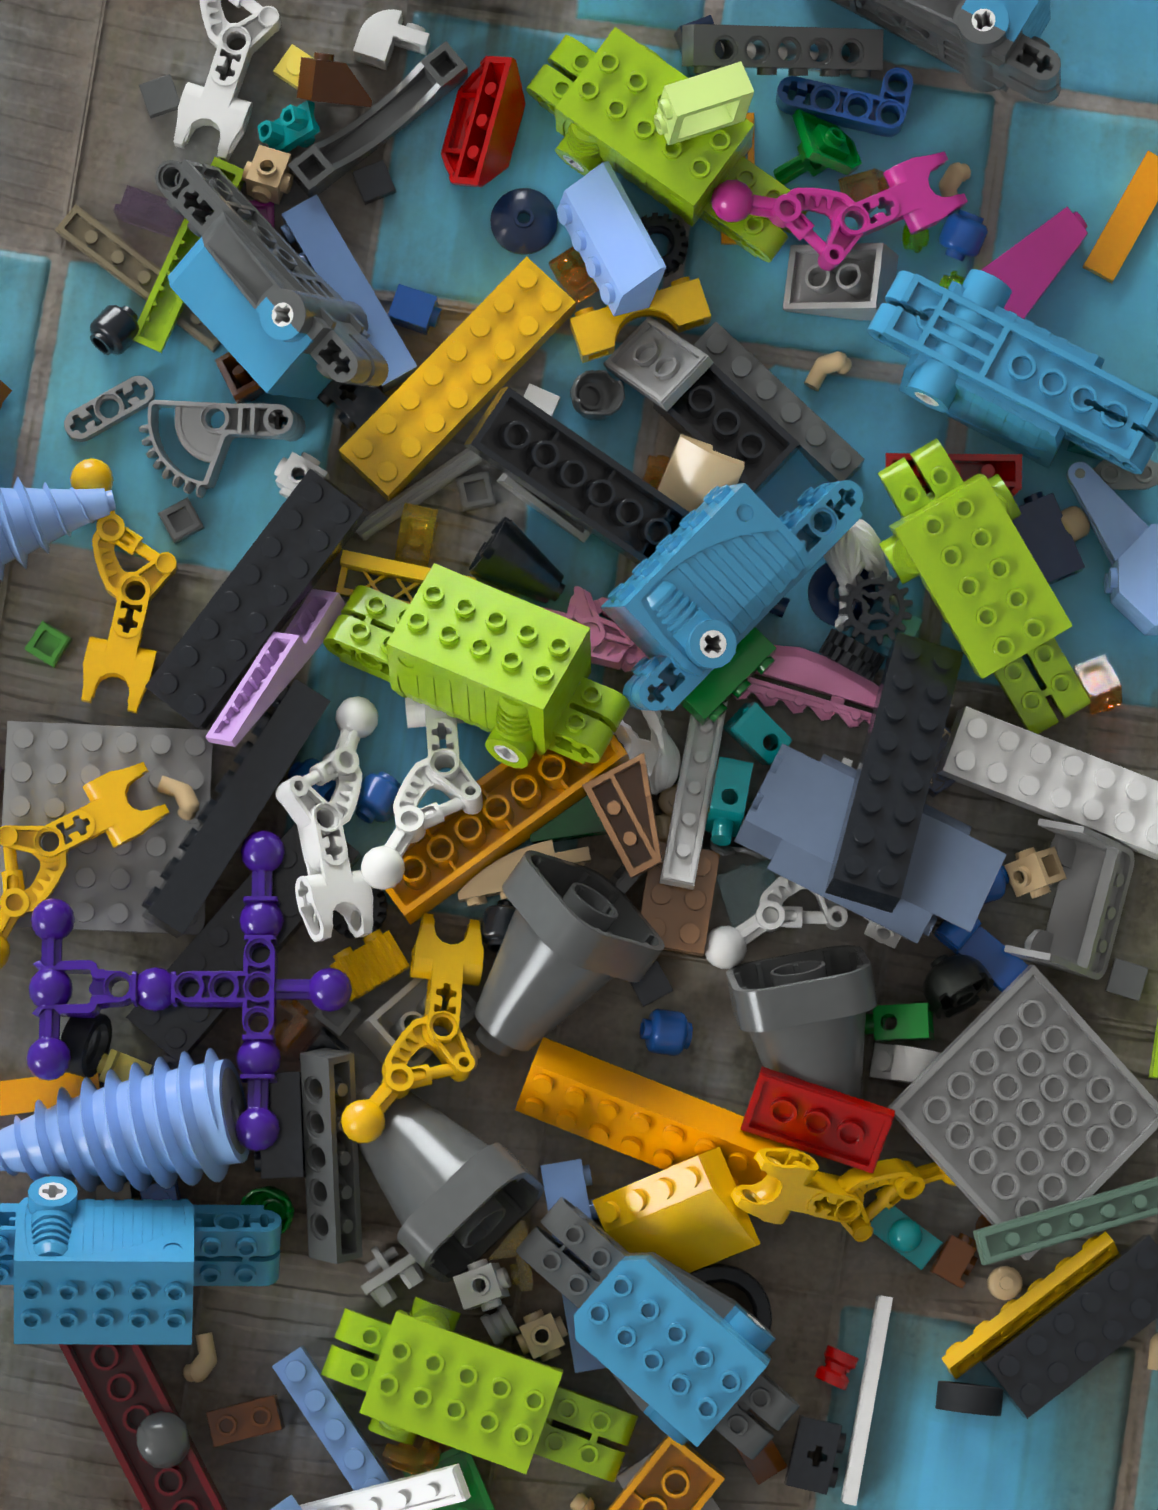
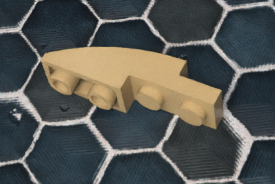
M548 840L514 851L498 859L473 877L457 893L459 902H466L467 907L486 904V897L500 895L501 900H507L508 898L503 892L502 885L526 851H537L585 866V864L591 863L589 847L555 853L552 840Z

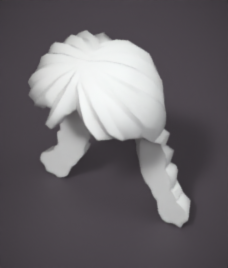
M859 519L823 556L840 585V596H849L850 593L845 589V585L848 583L856 586V575H860L863 569L868 572L873 570L875 578H880L883 571H886L887 580L890 582L893 580V577L889 575L885 556L879 546L881 540L870 524L862 519ZM893 596L889 603L891 606L899 607L896 597ZM839 601V608H845L846 604ZM853 601L852 610L855 608V601ZM839 616L835 621V628L839 632L849 629H844L842 626L848 619L847 616Z
M641 710L651 730V741L639 738L631 726L624 723L623 720L613 734L624 745L630 760L642 753L645 754L652 795H657L672 787L676 782L681 769V758L677 746L666 728H664L660 710Z

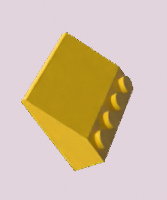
M720 1146L592 1200L604 1231L629 1253L654 1252L688 1273L761 1244L748 1213L738 1208L730 1196L736 1184Z

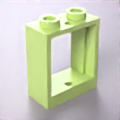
M742 62L664 86L661 99L658 101L657 113L654 115V123L659 135L664 134L668 145L745 121L754 90Z

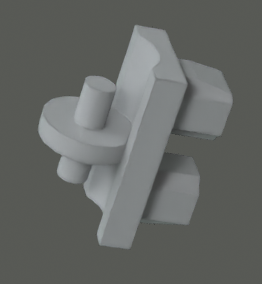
M377 1246L371 1248V1251L375 1258L364 1266L369 1273L374 1272L380 1267L384 1271L360 1287L366 1295L370 1293L372 1298L381 1307H384L397 1298V1295L388 1283L390 1279L399 1274L408 1289H411L423 1281L424 1276L417 1261L410 1254L390 1266L388 1262L399 1255L394 1246L383 1253Z

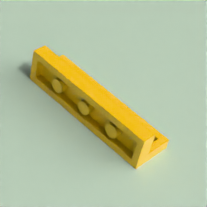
M343 550L336 592L342 596L350 597L353 589L345 588L348 570L363 572L369 582L366 586L379 591L376 587L378 583L386 578L396 579L402 591L393 597L400 600V597L406 595L409 601H401L410 604L413 598L409 592L423 583L431 568ZM369 574L377 575L380 577H378L375 580H372ZM467 576V577L472 578V579H474V580L477 581V579H476L475 577ZM402 581L410 582L413 584L406 588Z

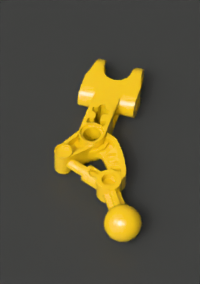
M94 458L84 459L76 464L70 477L71 487L74 489L104 488L105 491H109L112 489L114 481L113 473L109 466L102 460ZM114 510L110 511V515L97 520L96 531L92 537V546L98 572L107 593L113 596L117 602L108 640L93 636L89 637L83 661L82 702L92 703L100 682L110 677H117L125 681L129 687L128 712L137 714L147 690L145 686L152 678L157 657V651L140 647L150 601L176 573L177 562L173 554L169 552L160 554L143 543L144 538L126 527L123 519ZM115 545L131 555L137 553L148 560L149 563L135 572H125L115 555ZM130 586H142L145 589L144 597L140 600L129 599L126 596V591ZM129 608L134 610L132 618L133 624L137 628H130L129 633L123 632V627L119 624L126 623Z
M144 762L124 769L110 771L88 782L83 786V789L90 803L45 826L5 825L0 827V845L3 846L5 871L1 872L3 894L0 898V969L8 962L10 944L7 938L20 917L33 912L40 902L49 899L68 867L69 851L104 833L107 834L113 848H117L143 835L155 823L170 814L166 804L140 811L132 808L128 803L127 793L129 786L149 772ZM77 818H81L83 821L89 820L90 824L86 826L87 833L82 835L80 832L75 831L68 836L72 839V842L67 844L66 837L59 827L64 825L65 830L68 831L76 826L75 820ZM47 833H55L59 838V845L54 851H44L41 846V839ZM16 850L33 854L40 861L39 872L32 885L25 889L23 869L18 870Z
M423 913L416 942L411 952L410 977L428 980L424 1017L413 1020L393 1044L382 1065L383 1079L379 1088L369 1099L356 1100L343 1111L341 1124L344 1133L350 1140L357 1143H370L381 1136L385 1129L384 1113L396 1099L405 1097L410 1089L432 1085V1080L448 1076L454 1081L463 1082L472 1072L475 1059L468 1048L459 1023L462 984L479 986L481 981L484 948L481 938L480 920L470 919L464 934V940L459 944H448L442 942L436 935L433 914ZM440 995H444L445 1001L448 1002L444 1011H440L442 1007V996ZM433 1027H444L449 1035L440 1036L435 1033ZM427 1048L435 1054L442 1065L429 1067L428 1064L409 1067L407 1063L418 1050Z
M763 1148L758 1150L754 1159L758 1162L760 1169L767 1173V1176L754 1185H739L735 1187L730 1196L738 1208L758 1217L764 1222L781 1225L786 1221L791 1211L840 1222L855 1241L863 1242L873 1234L870 1221L884 1208L891 1209L901 1199L910 1200L919 1196L923 1192L925 1184L937 1180H943L951 1186L956 1185L935 1162L915 1167L910 1161L892 1158L878 1161L873 1174L852 1168L842 1176L818 1171V1163L810 1155L802 1151L790 1148ZM883 1186L875 1193L877 1198L864 1208V1194L872 1189Z

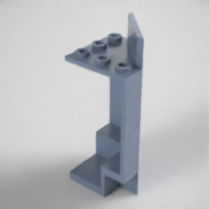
M782 743L734 842L771 859L767 867L768 870L917 944L922 934L930 935L937 921V916L971 933L1006 854L969 836L971 826L925 804L901 899L892 913L825 893L857 770L826 754H823L819 762Z

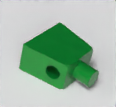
M930 1004L877 1005L873 1008V1014H866L865 1035L874 1034V1039L878 1042L934 1040V1021ZM896 1017V1027L894 1029H886L885 1022L887 1018Z

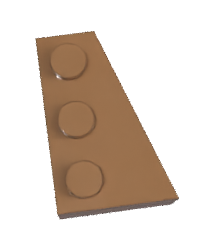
M644 753L582 785L632 879L663 863Z

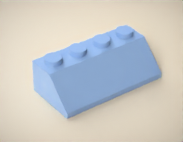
M609 161L602 162L564 191L557 208V216L559 222L566 227L574 249L579 251L585 262L588 275L594 279L599 288L602 301L608 305L613 316H618L650 307L665 272L666 265Z

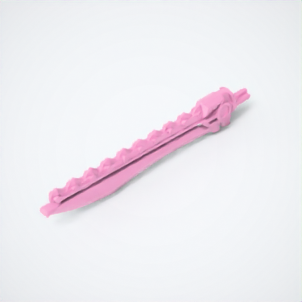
M576 586L574 587V595L570 598L567 613L542 607L590 627L591 663L617 670L622 668L624 672H630L646 656L615 622L599 616L602 613L603 616L610 618L600 608L608 600L607 598L601 597L593 601L590 592ZM774 645L776 650L772 658L775 662L761 676L831 696V700L829 701L752 677L748 680L752 685L741 697L736 698V700L747 699V696L753 693L764 707L775 706L778 700H782L793 714L803 713L806 707H810L821 721L831 720L834 714H838L846 725L852 728L859 727L862 721L870 724L872 713L846 706L844 702L849 701L874 709L879 686L818 653L801 647Z

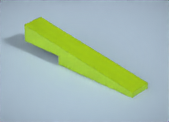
M214 157L211 166L218 167L237 189L241 191L245 183L242 180L244 169ZM185 217L138 319L139 331L133 341L159 353L163 352L185 306L182 299L170 287L168 275L200 239L188 228L187 224L189 221Z

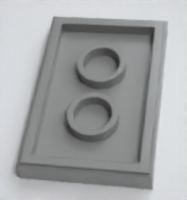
M648 316L603 365L609 372L665 411H668L714 362L707 354Z

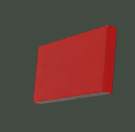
M762 1066L740 1130L873 1174L894 1119L895 1110Z

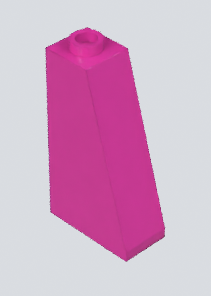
M1067 206L981 269V271L1002 280L1011 289L1012 294L1004 307L1005 310L1011 311L1025 319L1083 243L1088 234L1085 230L1087 224L1078 212L1072 213Z

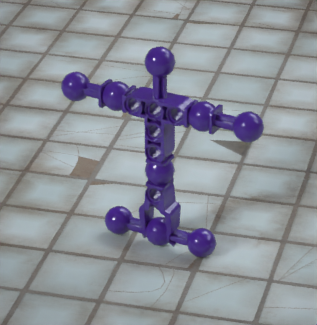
M262 830L249 835L242 844V861L252 871L251 896L243 897V902L246 906L241 911L239 919L240 928L244 933V940L246 942L243 955V971H186L178 975L177 972L170 973L166 969L154 967L146 969L140 974L137 971H132V975H128L122 971L100 969L92 960L62 961L63 939L70 934L74 927V912L69 904L60 899L51 898L40 902L34 908L31 916L32 929L42 939L41 960L33 963L38 972L30 980L28 988L30 998L34 1005L37 1006L32 1014L39 1018V1039L30 1046L26 1057L27 1066L31 1073L39 1079L49 1081L59 1078L69 1068L71 1055L66 1043L60 1040V1016L94 1018L99 1015L101 1009L126 1007L130 1004H133L135 1007L140 1005L146 1010L151 1011L164 1010L171 1004L174 1007H178L179 1003L187 1007H242V1024L247 1035H242L244 1043L238 1050L236 1060L237 1066L242 1073L240 1074L241 1082L248 1083L247 1110L242 1112L236 1121V1137L240 1144L248 1150L261 1151L272 1146L277 1140L280 1130L277 1117L268 1109L269 1083L277 1082V1077L274 1074L279 1069L281 1062L280 1050L276 1046V1038L274 1036L277 1024V1000H311L313 1005L320 1010L331 1012L344 1007L352 993L351 981L348 976L335 968L321 969L311 979H277L278 956L273 945L278 944L276 936L281 931L284 920L282 911L278 907L280 906V900L277 896H272L273 871L280 866L285 854L281 839L272 832ZM258 947H266L270 950L269 958L265 962L256 963L252 960V953ZM68 974L92 975V983L89 986V992L92 996L88 1004H67L73 991L72 980ZM119 981L128 982L129 991L123 997H114L112 995V987L115 983ZM189 981L197 982L199 984L198 993L193 997H184L181 993L183 985ZM224 981H229L234 984L233 993L225 998L219 997L216 994L218 985ZM260 981L268 983L269 991L265 996L257 998L251 995V988L255 983ZM257 1016H265L269 1021L268 1027L262 1032H254L250 1028L251 1021Z

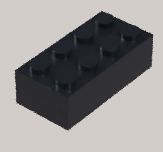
M714 363L668 411L653 403V408L680 434L713 445V451L743 461L745 467L738 484L746 483L755 494L792 458L800 445L796 439Z

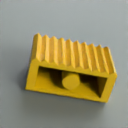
M378 929L362 939L365 945L354 951L349 946L333 956L335 962L330 967L341 970L351 981V1002L410 968L409 963L389 930L382 933L381 929Z

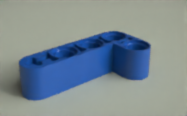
M902 67L890 69L883 78L878 96L806 78L789 76L784 78L778 85L776 104L782 112L793 115L797 109H800L840 127L883 137H892L897 135L902 129L912 92L913 78L911 73ZM894 80L900 81L906 89L902 92H894L889 88L888 84ZM789 90L796 92L794 100L787 99ZM807 93L811 94L808 105L804 104ZM820 97H827L832 101L833 106L828 109H822L818 107L815 100ZM851 105H860L866 113L859 117L853 116L848 108ZM891 112L897 116L898 121L894 124H887L881 119V115Z
M978 918L971 933L943 920L935 929L933 935L956 955H969L979 960L993 978V985L1001 992L1029 966L1019 957L1004 952L1005 946L980 926L982 923Z

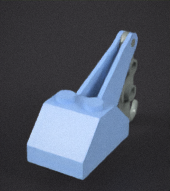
M1107 460L1101 461L1095 468H1091L1085 462H1075L1066 473L1067 482L1070 484L1083 511L1087 515L1089 523L1111 564L1109 572L1104 574V592L1110 593V603L1145 636L1158 635V524L1148 526L1113 491L1147 490L1158 485V463L1149 460L1142 474H1134Z

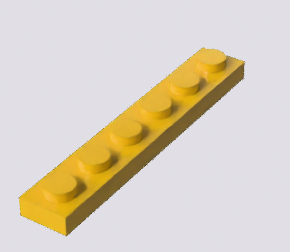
M1106 1231L1100 1236L1091 1237L1084 1243L1082 1250L1073 1257L1062 1259L1056 1265L1055 1271L1046 1278L1035 1280L1028 1287V1292L1018 1299L1008 1301L1001 1308L1000 1313L990 1321L985 1320L978 1324L971 1336L963 1342L958 1341L947 1349L946 1355L941 1359L955 1380L1118 1255L1119 1251L1113 1239Z

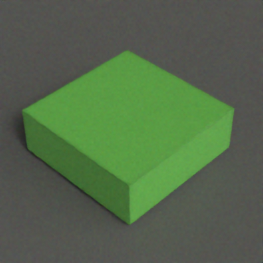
M42 621L24 650L55 668L71 643L72 638Z

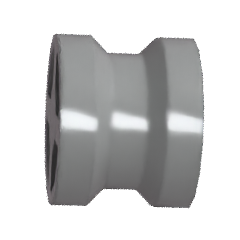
M504 1303L497 1308L495 1313L491 1315L484 1314L480 1317L496 1347L503 1344L504 1338L521 1333Z

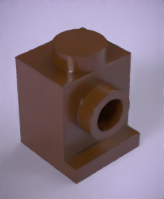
M961 1232L958 1237L949 1235L930 1272L963 1289L966 1282L960 1280L963 1274L969 1276L978 1260L977 1257L973 1256L976 1251L975 1240Z

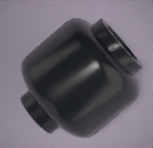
M108 305L90 324V340L92 344L106 355L111 353L120 355L124 353L134 342L133 339L139 331L137 314L127 306Z
M499 900L497 905L487 907L483 913L481 926L482 941L487 944L489 950L497 953L516 909L509 900Z

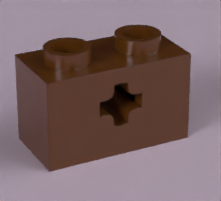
M277 1393L206 1412L214 1447L285 1428Z

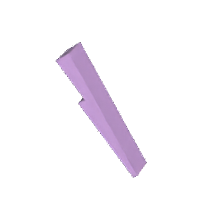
M312 589L285 632H272L207 733L206 739L209 743L232 747L238 745L323 643L324 638L336 618L341 615V610L346 604L338 592Z

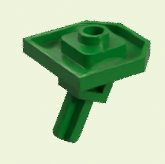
M797 109L792 118L801 143L797 146L799 155L774 169L773 173L776 180L785 185L807 171L813 177L828 168L849 175L857 170L862 162L854 141L837 125Z

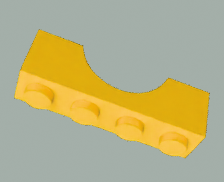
M682 277L672 281L671 287L661 290L657 288L649 308L613 316L608 305L598 310H594V307H587L574 313L575 317L570 318V327L581 361L585 363L613 354L618 334L626 324L637 318L648 316L660 318L680 333L709 324L711 313L699 278L691 280L690 277Z

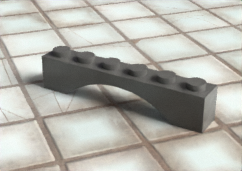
M445 41L422 59L393 90L367 112L333 135L315 143L289 163L288 167L290 174L294 176L293 179L309 198L316 194L318 196L468 78L467 65L449 43Z
M716 321L693 344V346L707 354L724 374L800 443L798 450L829 482L849 480L862 467L865 459Z

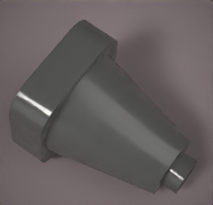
M532 850L526 851L502 885L504 894L516 909L474 1011L477 1020L481 1024L476 1031V1036L486 1048L503 1057H509L514 1049L530 1051L543 1037L550 1034L614 977L634 983L640 982L665 947L663 940L628 897L602 874L591 868Z
M831 946L766 958L737 965L726 972L733 1014L739 1029L749 1032L763 1067L861 1099L866 1012L875 1008L878 1003L871 963L860 946Z
M376 1081L363 1088L356 1095V1100L369 1099L381 1083ZM409 1091L405 1097L396 1099L384 1113L385 1129L381 1136L370 1143H358V1147L402 1225L397 1234V1240L427 1273L446 1283L452 1281L454 1276L468 1270L467 1265L478 1261L535 1206L544 1191V1187L521 1161L501 1143L488 1145Z

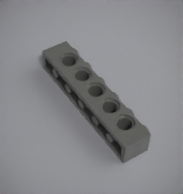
M714 24L682 25V67H693V73L703 74L714 70V67L722 68L742 62L744 69L756 68L757 75H777V69H788V76H808V70H820L819 76L840 77V71H851V77L866 78L871 77V71L883 70L884 29ZM718 41L724 46V55L721 59L715 53V45ZM750 42L756 48V54L753 59L747 54V46ZM781 43L787 47V56L784 60L779 56L778 52ZM813 44L819 50L816 60H813L810 55V48ZM844 45H846L850 51V56L847 61L843 59L841 54V50Z
M322 1048L300 1053L309 1258L339 1264L363 1257L358 1143L347 1137L341 1124L343 1111L349 1104L356 1101L355 1059L353 1052Z

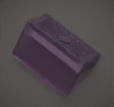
M127 185L121 204H115L113 209L118 220L175 239L184 220L183 215L175 213L167 205L166 201L168 199Z

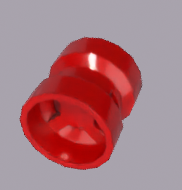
M827 1345L824 1352V1362L826 1364L817 1368L814 1377L846 1391L850 1382L846 1374L856 1368L859 1358Z

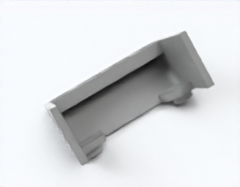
M1039 819L1038 826L1055 833L1050 848L1055 846L1067 879L1058 883L1046 931L1036 929L1026 938L1024 948L1005 945L1004 952L1034 964L1098 980L1105 974L1110 960L1134 868V853L1131 848L1085 826Z

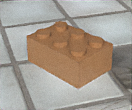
M660 842L662 860H664L667 843ZM701 849L693 890L660 884L663 863L647 871L641 914L663 940L665 945L663 950L697 956L704 955L720 854L715 851Z

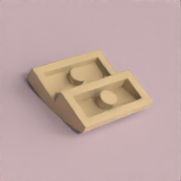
M680 434L657 490L691 512L704 502V497L714 487L738 484L745 465L741 460L713 451V445Z

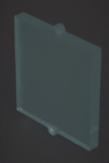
M770 859L749 866L741 864L739 869L717 875L716 878L732 927L736 928L756 913L761 895L776 880L775 873L767 869Z

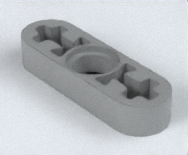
M133 376L74 409L66 416L64 421L67 434L74 441L86 442L145 409L150 401L155 398V389L151 381L144 376ZM135 385H139L141 388L147 386L148 389L144 392L146 397L140 400L135 396L127 400L131 407L126 409L123 400L118 394L123 392L125 398L134 393L133 387ZM107 400H114L119 404V412L112 418H106L100 412L101 405ZM94 408L95 415L102 424L96 426L95 421L92 420L85 425L86 432L81 434L79 430L72 431V428L76 426L74 420L80 418L82 421H87L92 418L88 411Z

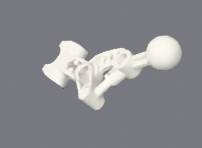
M200 0L202 19L210 43L217 50L205 86L202 87L188 82L184 88L178 105L177 125L173 141L175 146L184 149L196 129L202 126H212L220 132L217 156L219 159L228 162L236 146L244 136L253 103L238 98L252 55L281 28V20L277 9L273 6L263 7L255 0H228L237 8L243 6L252 14L238 23H229L226 20L221 7V0ZM242 38L246 41V44L240 50H232L229 48V44L233 39ZM228 60L232 61L231 71L233 77L228 76L226 81H223L220 74L226 75L229 68Z
M360 696L347 698L336 710L335 721L341 733L335 749L326 754L321 762L312 766L309 771L310 773L303 777L293 776L279 784L275 789L276 799L282 803L298 828L308 875L300 876L297 879L295 894L299 912L314 942H322L325 939L331 938L333 910L344 916L349 931L355 938L364 937L372 933L373 928L372 888L363 878L361 870L351 871L343 825L349 822L353 815L361 789L362 772L359 767V757L356 753L358 743L361 738L371 735L378 725L379 715L375 705L367 698ZM331 780H336V787L329 802L311 787L315 784L322 786Z
M408 697L405 698L407 727H426L428 757L415 763L397 793L393 804L396 829L385 846L372 848L364 855L361 864V874L370 886L380 890L393 888L402 880L405 871V863L402 856L411 843L418 842L424 837L426 829L444 822L445 816L461 809L467 814L474 815L479 813L483 807L481 787L460 760L457 724L465 722L448 716L440 710H434L428 705L415 702ZM446 739L447 748L440 749V740ZM445 767L452 769L448 772L439 771L441 768ZM433 788L442 791L451 799L440 805L434 802L418 808L419 802Z
M844 757L842 763L852 767L853 761ZM780 876L763 892L759 900V907L752 917L736 928L719 926L707 934L704 954L713 966L720 969H730L737 966L744 959L747 952V944L763 933L776 931L780 927L802 928V924H826L831 930H839L847 922V908L814 892L812 893L816 896L821 911H803V907L782 906L788 897L806 888Z

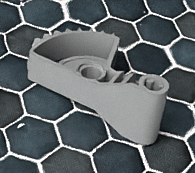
M171 400L150 401L148 405V424L139 427L140 432L150 434V436L141 440L142 445H153V448L146 453L147 457L156 458L159 456L154 462L153 467L159 470L166 466L161 475L164 479L168 480L174 476L172 486L179 488L184 483L183 491L187 494H191L196 487V496L199 498L205 496L207 489L215 487L233 439H276L291 442L300 439L306 429L303 417L281 404H232ZM161 408L175 409V429L182 446L195 458L210 463L203 481L194 480L185 475L172 463L166 454L159 434L158 418ZM223 411L225 421L221 427L214 429L211 425V418L214 413ZM285 418H288L287 425L283 424L284 428H281L282 422H287Z

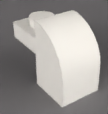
M383 10L369 17L362 25L353 49L355 61L387 70L394 46L427 55L430 46V34L426 33V30L417 24L407 23L406 26L402 25V11Z
M875 1043L869 1077L911 1084L941 1052L903 1045Z

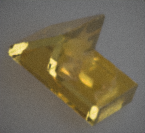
M405 503L402 511L395 561L428 567L438 528V510Z
M519 1221L488 1259L516 1257L517 1264H510L512 1285H519L520 1292L534 1290L532 1268L516 1252L517 1247L528 1236L526 1221Z

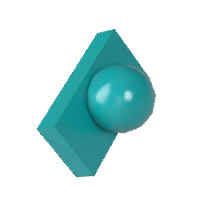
M895 1206L891 1209L884 1208L870 1221L875 1236L920 1270L925 1267L943 1243Z

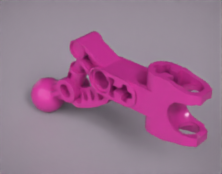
M945 151L927 156L913 157L891 167L883 173L889 189L858 202L852 200L846 193L821 188L799 187L790 190L787 194H783L777 199L754 195L747 184L737 179L719 183L711 196L714 212L720 219L726 222H739L750 214L769 218L777 227H787L799 241L804 239L819 254L818 265L824 271L834 270L844 260L857 241L864 236L903 219L911 235L917 234L935 226L943 218L963 207L968 201L964 193L950 197H941L930 188L928 180L930 172L937 170L948 161ZM876 207H878L879 209L885 208L887 212L886 214L884 212H880L873 215L871 218L869 217V214ZM802 211L824 214L830 219L831 230L825 242L813 231L815 225ZM845 217L855 219L858 224V230L849 229L845 224Z

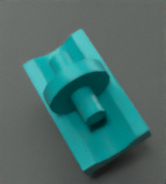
M306 100L298 106L290 104L282 109L280 118L272 122L266 119L258 125L260 141L268 144L269 148L285 153L298 145L302 148H308L314 144L315 135L320 132V127L314 117L315 103Z

